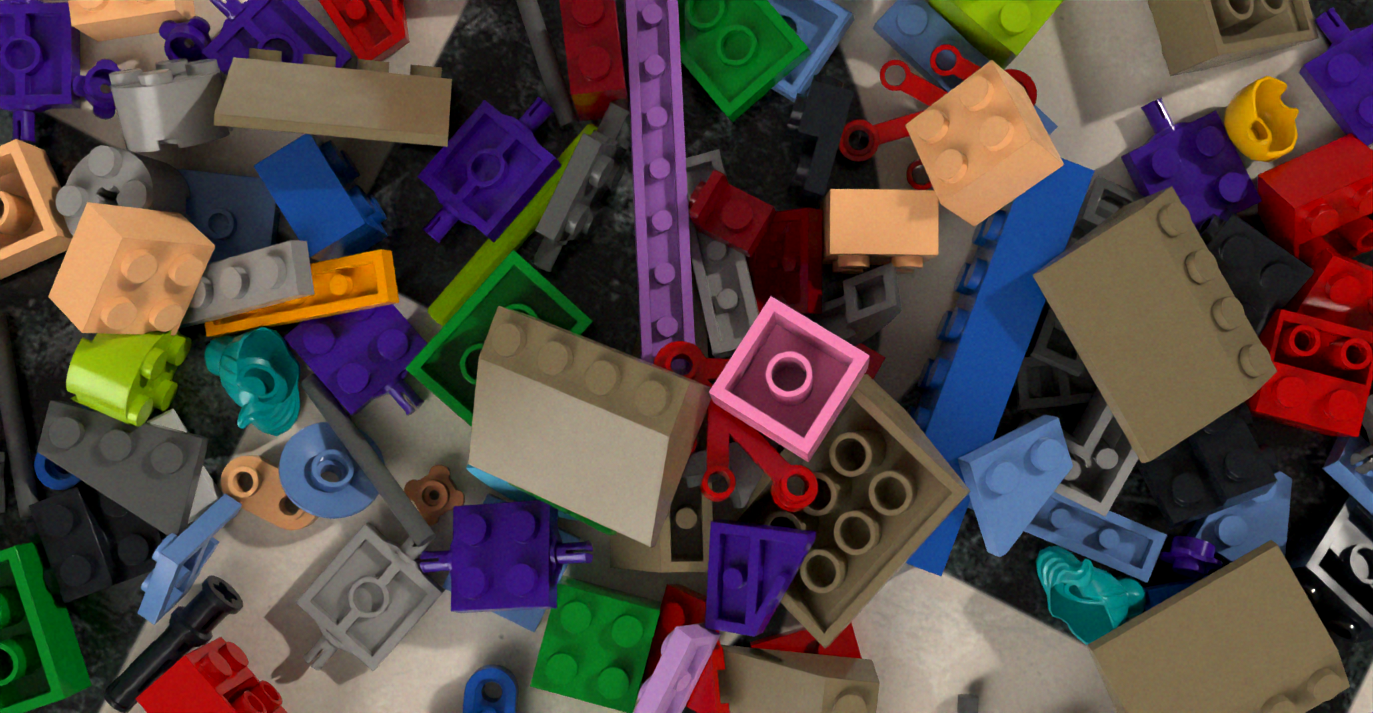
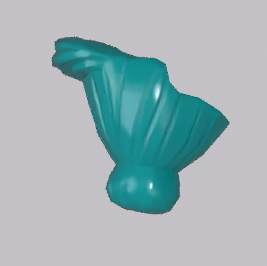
M261 327L235 338L225 335L210 340L205 349V364L211 374L220 376L221 384L225 391L241 407L237 420L238 427L244 429L249 424H253L258 430L274 436H279L289 431L297 421L300 411L298 385L301 370L299 362L289 351L284 338L276 330Z
M1058 545L1049 546L1039 551L1036 559V568L1042 587L1047 595L1049 612L1052 617L1064 621L1071 632L1085 645L1126 623L1127 618L1138 616L1144 611L1146 606L1145 592L1135 578L1129 575H1120L1114 578L1107 571L1093 567L1091 560L1084 559L1081 563L1071 552Z

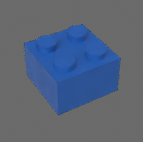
M304 134L254 165V168L299 241H307L310 258L321 262L360 254L388 237L381 225V222L387 219L384 211L371 193L366 195L362 188L356 185L354 179L360 176L358 169L344 150L339 151L331 140L324 143L313 134Z

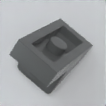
M762 434V436L776 450L779 444L770 439L769 437L765 436L764 434ZM736 442L729 443V469L735 476L736 485L730 496L733 507L742 509L747 504L764 471ZM706 449L694 452L688 458L681 479L686 478L688 488L700 485L701 479L706 472ZM711 475L708 478V483L720 480L719 475Z

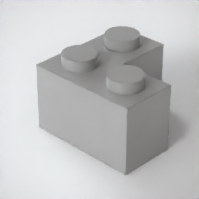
M1096 389L1073 432L1070 433L1062 429L1073 467L1054 492L1106 517L1139 458L1099 389ZM1025 411L1017 428L1039 417Z

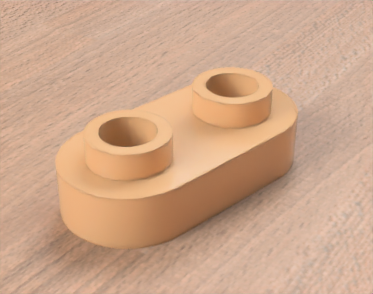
M247 455L233 459L224 468L221 475L223 494L226 493L242 504L241 508L286 530H298L307 527L318 519V516L309 514L300 508L295 514L287 511L285 500L288 496L280 482L278 464L262 456ZM244 472L249 473L253 478V486L249 491L244 490L239 483L240 476Z

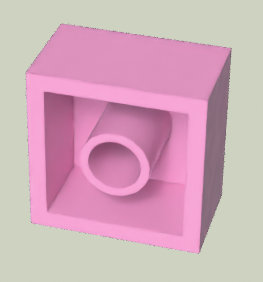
M770 296L710 389L709 394L714 404L809 462L866 373L870 355Z

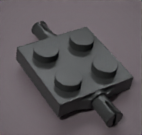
M612 102L609 103L610 105L598 129L594 130L591 135L582 134L535 230L544 235V238L531 263L545 271H552V267L563 245H566L568 240H582L585 234L590 236L594 232L603 214V208L599 207L607 189L613 190L624 174L626 162L622 159L627 149L618 145L616 138L630 111Z

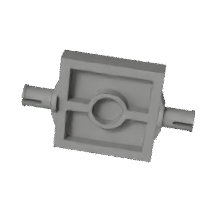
M364 524L295 602L316 621L323 634L303 656L306 663L308 664L324 650L311 665L312 668L320 671L323 665L339 648L354 654L374 671L445 591L433 578L421 570L420 562L417 560L421 553L437 538L436 534L432 540L421 547H418L411 537L401 546L388 540L372 524Z

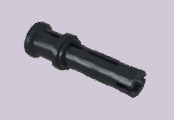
M214 575L208 576L202 583V590L186 606H178L171 613L170 625L120 676L103 690V693L106 694L104 698L108 704L119 712L128 713L137 703L135 698L193 647L207 644L213 637L212 630L228 614H237L242 609L243 601L235 589L219 577Z

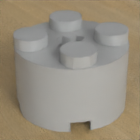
M187 59L167 60L155 63L156 70L142 73V69L138 68L109 73L110 87L128 151H161L159 144H178V148L190 147L224 138L230 135L229 131H233L232 127L214 125V112L224 86L217 59H205L189 63Z
M103 145L95 147L75 166L66 185L58 191L55 201L56 208L61 215H64L66 225L72 236L75 233L87 202L181 213L189 221L191 215L185 214L186 197L191 199L190 190L186 180L176 168L165 162L128 150Z

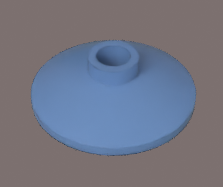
M328 422L312 424L301 429L290 438L281 453L279 478L282 488L296 506L309 514L330 519L349 517L366 509L379 494ZM359 429V431L368 441L370 446L376 452L378 457L384 463V458L379 447L371 439V437H369L366 433ZM333 472L338 476L339 481L328 482L321 477V474Z

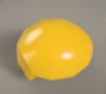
M1270 76L1260 78L1237 92L1228 104L1224 114L1226 133L1233 145L1251 160L1271 162L1290 153L1294 149L1298 138L1295 119L1299 114V110L1283 104L1281 96L1286 91L1287 84Z

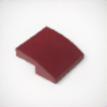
M808 207L777 211L751 258L746 256L759 313L770 296L802 315L822 314V209Z

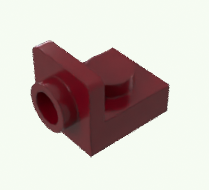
M717 170L712 172L707 182L701 181L695 187L688 204L690 209L689 216L697 231L751 258L776 215L774 206L728 184L725 174Z

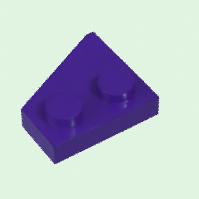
M726 519L711 521L705 628L753 637L763 633L812 547L816 531Z

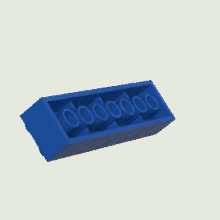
M1061 158L1064 163L1062 167L977 225L972 238V243L978 245L972 264L965 262L956 279L954 291L960 293L954 311L947 310L938 326L936 339L942 341L936 359L928 358L921 371L917 386L924 390L917 408L910 406L907 410L908 414L964 483L958 458L993 441L1046 301L1033 274L1065 251L1095 171ZM969 494L907 560V564L942 576L970 502Z

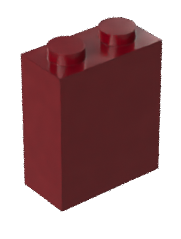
M560 0L570 92L580 121L603 119L610 102L629 111L616 0Z

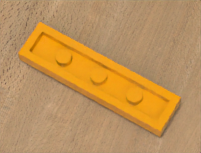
M380 249L311 263L315 295L206 322V337L233 335L249 332L261 327L270 328L399 303L392 251Z

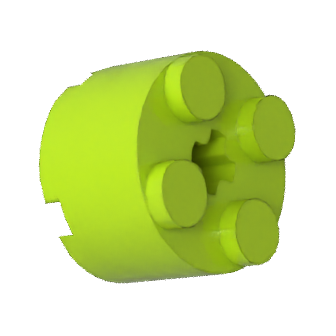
M172 330L166 332L153 331L142 335L97 333L93 341L82 337L69 365L66 379L67 391L76 395L71 399L77 403L128 425L140 427L156 408L165 411L175 398L178 385L172 379L177 367L183 363L190 351L191 339L182 335L180 331H177L176 335H171Z

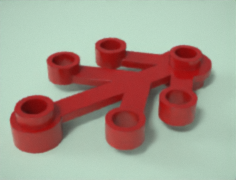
M950 44L936 47L930 55L929 61L932 70L941 76L953 74L964 81L981 68L963 58L960 51ZM942 50H950L956 59L954 66L946 71L939 69L936 65V56ZM890 60L880 70V81L886 89L890 91L901 90L928 106H931L948 93L910 72L908 65L901 60ZM892 65H899L905 71L904 81L896 86L890 85L885 79V72ZM1004 70L1024 87L1033 106H1035L1037 89L1031 77L1020 70ZM924 110L874 125L863 119L852 120L844 126L839 149L849 160L865 161L876 153L878 145L910 136L905 125ZM855 130H863L869 137L868 145L863 149H855L849 143V136ZM919 158L909 164L906 177L908 183L914 189L927 190L932 187L930 180L919 184L912 179L914 168L923 165Z
M674 341L659 350L655 357L654 365L674 372L671 368V363L676 359H684L690 364L691 371L682 376L712 387L713 385L709 381L717 380L730 359L706 358L701 349L696 345L686 341ZM711 398L706 411V472L700 482L703 495L711 501L720 502L727 499L735 489L736 479L733 472L729 469L730 436L773 480L771 495L774 502L780 508L789 512H797L811 504L818 492L817 479L812 471L802 465H790L756 429L714 404ZM696 438V440H695V442H694V445H693V448H692V450H691V453H690V456H689V457H691V455L693 454V452H694V450H695V448H696L697 438ZM714 474L724 476L728 483L727 490L723 493L712 491L708 485V478ZM798 477L803 480L806 487L803 495L796 496L789 492L787 488V480L789 478Z

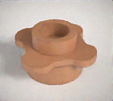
M444 465L431 467L428 475L420 480H409L404 487V492L414 502L419 513L429 526L437 524L440 516L453 510L454 506H464L465 503L464 493L457 490L456 484L450 478L451 472L449 468ZM432 490L438 491L439 498L437 500L431 499L430 492Z

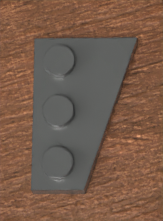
M50 400L37 452L164 534L175 533L179 536L187 528L210 438L145 422L140 427L131 426L88 407L60 400Z

